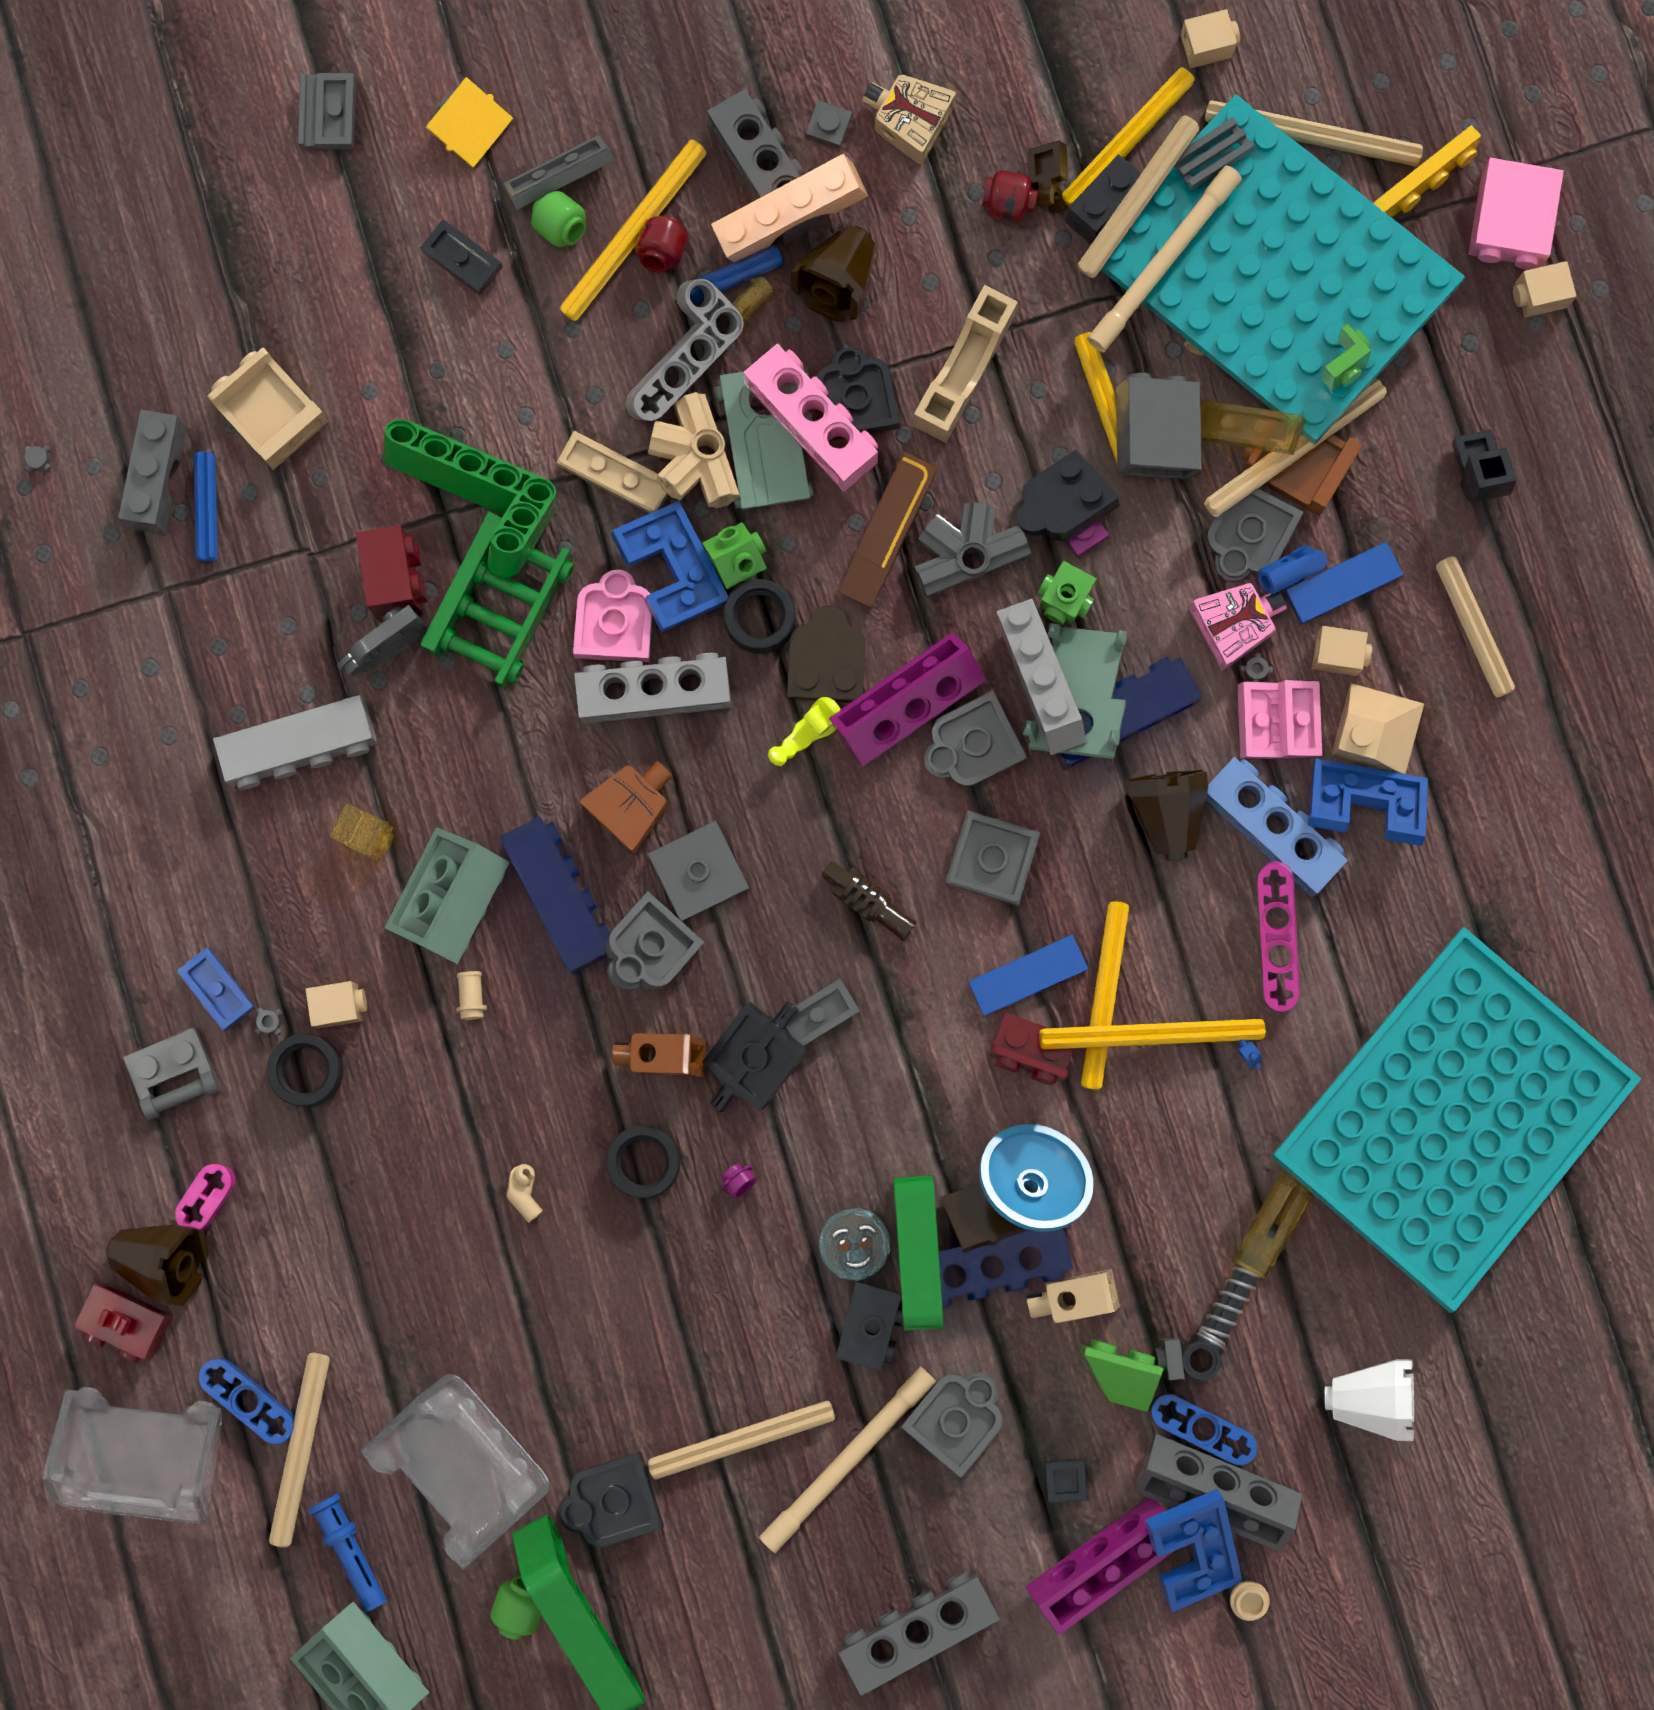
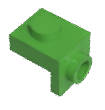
M1348 323L1341 327L1338 338L1339 343L1346 351L1326 365L1322 381L1331 391L1341 384L1344 387L1352 384L1362 374L1361 369L1368 365L1371 353L1370 342L1360 330L1354 331Z

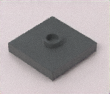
M967 811L945 884L1018 906L1040 832Z
M716 820L648 853L682 922L749 890V886Z

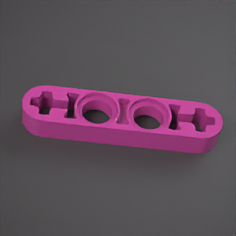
M1274 861L1262 868L1257 880L1265 1001L1269 1007L1275 1011L1284 1012L1292 1009L1300 997L1294 876L1290 867L1283 862ZM1272 870H1278L1279 876L1286 877V882L1280 884L1279 896L1288 895V901L1281 899L1265 901V896L1272 897L1274 895L1272 883L1265 881V877H1269ZM1275 907L1283 908L1289 916L1287 925L1281 928L1270 925L1267 920V913L1270 909ZM1282 945L1288 948L1291 953L1290 962L1282 966L1274 964L1269 957V951L1272 947ZM1292 971L1293 977L1286 975L1284 978L1285 989L1293 992V995H1289L1284 1003L1280 1002L1279 996L1272 995V991H1276L1278 988L1279 979L1278 976L1271 978L1270 972L1282 974Z

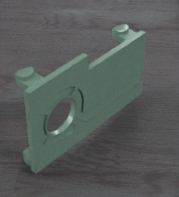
M743 372L720 375L721 386H717L716 390L718 401H724L740 495L739 499L735 501L736 509L742 508V510L810 499L813 496L811 482L807 481L802 446L773 414L760 415L754 412L749 404L751 390L745 385ZM785 383L779 390L784 394H793L798 390V386L793 383ZM811 410L804 414V418L809 421H813Z
M1049 623L1047 635L1048 638H1052L1053 650L1078 711L1087 713L1093 719V727L1085 735L1087 743L1059 753L1114 759L1116 748L1120 741V730L1126 700L1112 699L1123 648L1127 640V632L1118 630L1117 633L1066 628L1060 627L1056 623ZM1036 718L1035 721L1026 720L1023 735L1029 736V749L1049 752Z

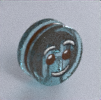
M860 1208L841 1210L830 1217L821 1230L819 1236L820 1256L825 1266L836 1276L846 1280H863L876 1274L886 1263L890 1252V1236L882 1220L872 1212Z

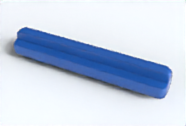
M772 245L698 279L708 280L720 292H724L780 267L783 264V259L779 249ZM697 286L693 287L690 292V300L693 305L704 300V293Z
M197 452L194 454L196 558L199 561L213 562L218 558L216 457L211 452Z

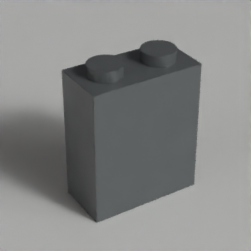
M1148 373L1129 375L1128 378L1116 387L1117 475L1188 480L1202 470L1200 382L1186 381V377L1183 376L1155 379L1151 378V375Z

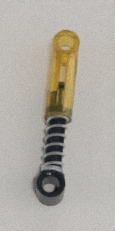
M1281 1167L1277 1180L1231 1261L1238 1267L1232 1268L1233 1276L1231 1279H1226L1227 1286L1225 1290L1219 1291L1221 1297L1218 1303H1213L1214 1310L1212 1314L1206 1315L1208 1320L1206 1325L1200 1327L1199 1332L1196 1333L1197 1335L1193 1334L1191 1340L1181 1348L1184 1373L1191 1378L1208 1380L1217 1374L1221 1366V1357L1224 1353L1221 1350L1225 1346L1224 1339L1230 1337L1228 1332L1231 1326L1237 1325L1235 1319L1238 1314L1243 1313L1241 1309L1243 1304L1250 1301L1248 1295L1251 1290H1256L1254 1284L1257 1279L1260 1278L1266 1281L1313 1195L1312 1192L1296 1181L1283 1167ZM1291 1190L1294 1191L1284 1211L1282 1212L1279 1220L1275 1224L1274 1221L1279 1211L1281 1210L1284 1202L1286 1201L1289 1193L1291 1192ZM1197 1349H1204L1209 1355V1363L1205 1369L1196 1371L1190 1364L1191 1354Z

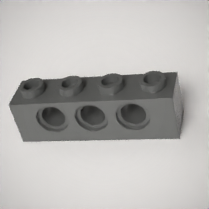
M746 89L707 110L710 128L755 200L804 175L799 162L795 158L790 160L783 150L786 148V144L778 129L775 127L771 130L764 120L767 117V113L757 97L751 99ZM746 130H753L758 133V136L753 140H744L740 137V134ZM766 160L774 161L777 164V167L771 171H764L758 166ZM822 215L799 223L781 234L779 238L784 246L821 225Z
M1158 1434L1155 1435L1143 1457L1134 1492L1173 1508L1218 1489L1225 1501L1231 1532L1282 1552L1295 1531L1302 1493L1184 1446L1174 1440L1167 1439Z
M963 1571L945 1582L947 1585L946 1589L935 1595L932 1590H928L911 1600L913 1607L900 1614L897 1609L891 1610L876 1620L878 1626L867 1632H864L863 1628H859L842 1638L844 1645L838 1647V1654L860 1696L1000 1620L976 1572L968 1576L967 1572ZM955 1601L962 1606V1614L958 1619L948 1621L940 1615V1610L946 1602ZM915 1620H920L928 1626L926 1636L919 1640L911 1639L905 1632L907 1625ZM884 1639L893 1645L894 1649L889 1657L880 1659L872 1654L871 1647L877 1640Z

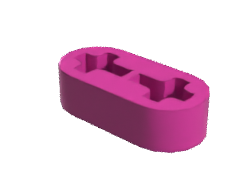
M222 1164L205 1166L199 1172L175 1210L177 1223L202 1230L207 1228L233 1191L235 1186L233 1171ZM221 1171L223 1173L221 1181L225 1183L224 1188H215L209 1196L206 1195L211 1186V1181L207 1179L209 1174L217 1175ZM203 1199L205 1202L199 1211L203 1216L202 1221L194 1220L190 1224L188 1222L190 1214L186 1212L187 1207H196Z

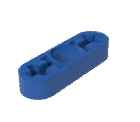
M223 1358L210 1360L202 1366L199 1372V1383L203 1390L263 1440L270 1444H280L291 1438L294 1427V1414L237 1366ZM223 1367L226 1370L223 1377L230 1384H235L237 1378L242 1382L241 1385L232 1390L229 1399L224 1396L230 1390L223 1383L211 1384L213 1375L210 1373L211 1368L218 1370ZM243 1390H251L258 1397V1405L252 1412H244L238 1406L237 1399ZM267 1403L272 1407L265 1412L272 1419H277L281 1416L285 1419L282 1425L286 1429L285 1434L282 1432L274 1435L271 1434L272 1424L265 1418H261L259 1423L254 1421V1418L264 1411Z
M1170 1393L1160 1394L1153 1399L1150 1405V1416L1153 1422L1160 1428L1235 1465L1248 1464L1256 1456V1440L1244 1429ZM1170 1401H1174L1173 1409L1185 1416L1188 1408L1194 1411L1185 1422L1184 1432L1178 1430L1182 1423L1174 1418L1169 1417L1166 1422L1161 1421L1163 1414L1158 1411L1160 1404L1167 1406ZM1199 1418H1208L1214 1425V1433L1207 1440H1198L1193 1435V1424ZM1222 1426L1228 1427V1431L1224 1435L1235 1441H1238L1240 1436L1245 1437L1244 1445L1248 1447L1246 1454L1238 1453L1236 1457H1233V1449L1220 1442L1219 1450L1213 1448L1221 1437Z

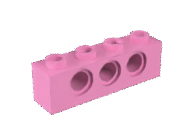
M777 343L743 372L745 385L840 489L845 492L878 463V451L876 450L878 445L868 432L863 430L860 433L851 423L853 421L851 414L843 405L838 403L835 406L826 396L828 394L826 387L818 378L814 376L810 379L802 370L803 364L798 356L790 349L785 352ZM785 383H793L798 386V390L793 394H784L779 388ZM809 410H819L823 413V417L818 421H809L804 418V414ZM837 436L844 437L849 442L841 449H836L829 445V441Z

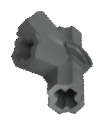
M973 502L963 504L960 530L937 514L918 538V542L937 556L935 559L914 567L917 581L925 597L929 598L966 582L979 581L988 573L1030 557L1031 552L1028 541L1020 526L1017 525L993 535L996 508L984 503ZM969 554L977 555L982 561V566L977 569H970L964 565L962 559Z

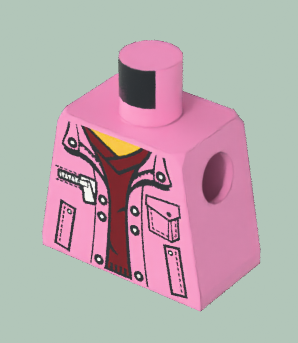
M1251 583L1198 598L1189 607L1221 671L1229 668L1268 639L1276 630L1270 617L1287 609L1280 592L1275 594L1268 593L1259 598Z

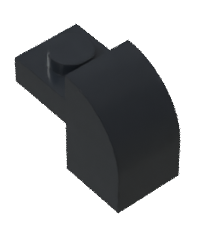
M1491 430L1454 437L1452 446L1462 475L1460 486L1466 499L1470 503L1511 495L1517 480L1506 447L1496 448Z

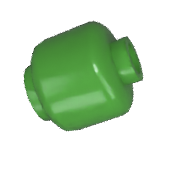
M550 192L536 200L533 204L532 228L555 247H565L577 243L586 231L585 210L563 192Z
M517 1576L499 1586L491 1608L490 1618L494 1625L499 1628V1633L506 1638L516 1640L520 1639L521 1636L534 1634L538 1630L543 1616L528 1594L521 1576Z

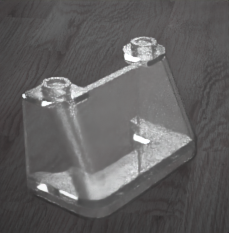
M452 1374L444 1375L418 1395L360 1450L370 1466L377 1472L391 1475L401 1469L451 1526L444 1535L445 1551L463 1570L540 1501L550 1489L548 1478L541 1468L461 1378Z
M83 1387L79 1388L78 1391L65 1390L42 1475V1480L56 1504L77 1510L185 1523H203L207 1521L223 1417L220 1408L209 1402L197 1401L192 1406H187L184 1409L183 1415L111 1407L106 1399L101 1397L102 1393L93 1388Z

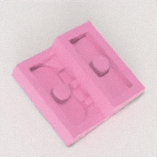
M1284 680L1279 683L1242 682L1237 684L1240 759H1296L1322 756L1319 681Z

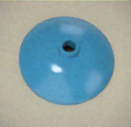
M1033 1124L1009 1127L993 1137L985 1148L980 1160L979 1179L985 1197L1002 1217L1024 1229L1048 1232L1065 1228L1080 1218L1091 1200L1093 1176L1086 1157L1074 1142L1051 1128ZM1024 1187L1031 1188L1034 1193L1028 1192Z

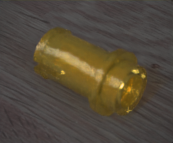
M761 275L756 279L751 278L749 280L751 284L731 303L742 315L743 323L766 300L768 302L772 300L771 295L775 290Z

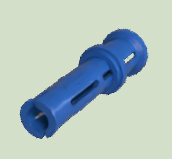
M336 1493L313 1505L307 1511L309 1515L315 1516L324 1534L322 1539L324 1545L327 1544L328 1547H333L366 1613L382 1605L388 1599L384 1596L369 1563L353 1535L356 1533V1526L354 1522L348 1521L339 1503L341 1496L339 1493Z

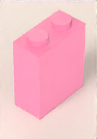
M1489 158L1481 173L1468 255L1478 256L1480 261L1486 263L1512 262L1515 263L1516 267L1527 270L1542 267L1551 253L1564 170Z

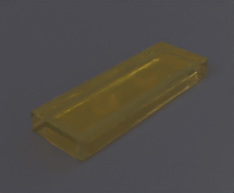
M1203 400L1200 406L1201 440L1294 455L1306 421L1299 414Z

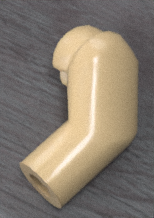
M521 1164L514 1167L509 1175L506 1195L512 1205L530 1223L543 1210L531 1197L535 1171L530 1165Z

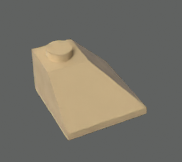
M1351 683L1331 756L1379 770L1406 774L1424 703Z

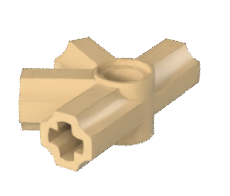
M697 392L684 395L674 403V409L680 426L655 420L648 454L672 460L657 475L656 480L670 497L681 500L700 482L708 507H715L717 509L728 506L730 503L738 500L740 495L724 451V438L717 430L706 395L698 394ZM701 446L711 447L715 451V453L712 455L702 454L698 450V448Z

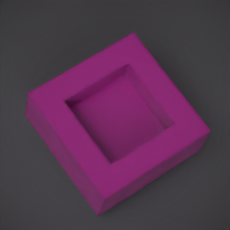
M1097 521L1065 542L1076 558L1108 539L1109 534L1101 522Z

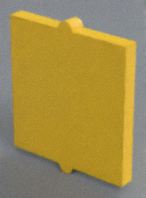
M466 77L425 128L446 145V151H453L473 168L512 121L513 117L493 101L494 97L492 94L486 95Z

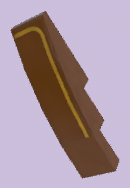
M904 451L838 590L839 593L871 608L875 605L884 582L893 568L906 537L911 531L939 466Z

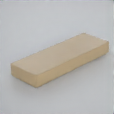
M576 431L572 433L556 462L558 467L649 514L659 510L668 495L656 480L657 473Z

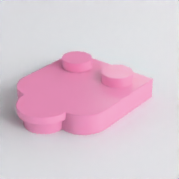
M611 570L601 577L599 583L589 584L580 591L577 599L573 647L575 659L643 661L649 663L653 616L644 600L650 593L645 588L637 586L633 577L628 572Z

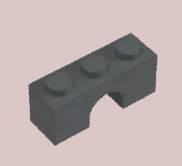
M140 409L118 519L129 529L166 535L173 501L168 489L170 470L174 462H181L188 428L177 415Z

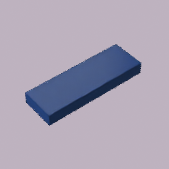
M1384 542L1286 589L1284 593L1300 625H1303L1401 578L1404 574L1388 543Z
M1072 934L968 981V984L983 1017L1078 975L1088 970V967Z

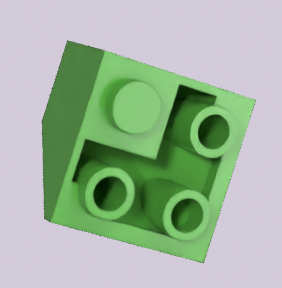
M1091 1339L1089 1346L1080 1343L1078 1352L1104 1397L1109 1402L1148 1412L1163 1372L1162 1367L1154 1364L1156 1357L1131 1349L1128 1350L1127 1356L1117 1354V1346Z

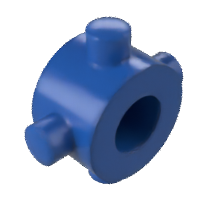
M1240 1040L1238 1042L1240 1047L1237 1048V1051L1244 1063L1249 1068L1252 1066L1254 1069L1260 1068L1261 1064L1259 1061L1263 1058L1257 1047L1251 1040L1248 1042Z

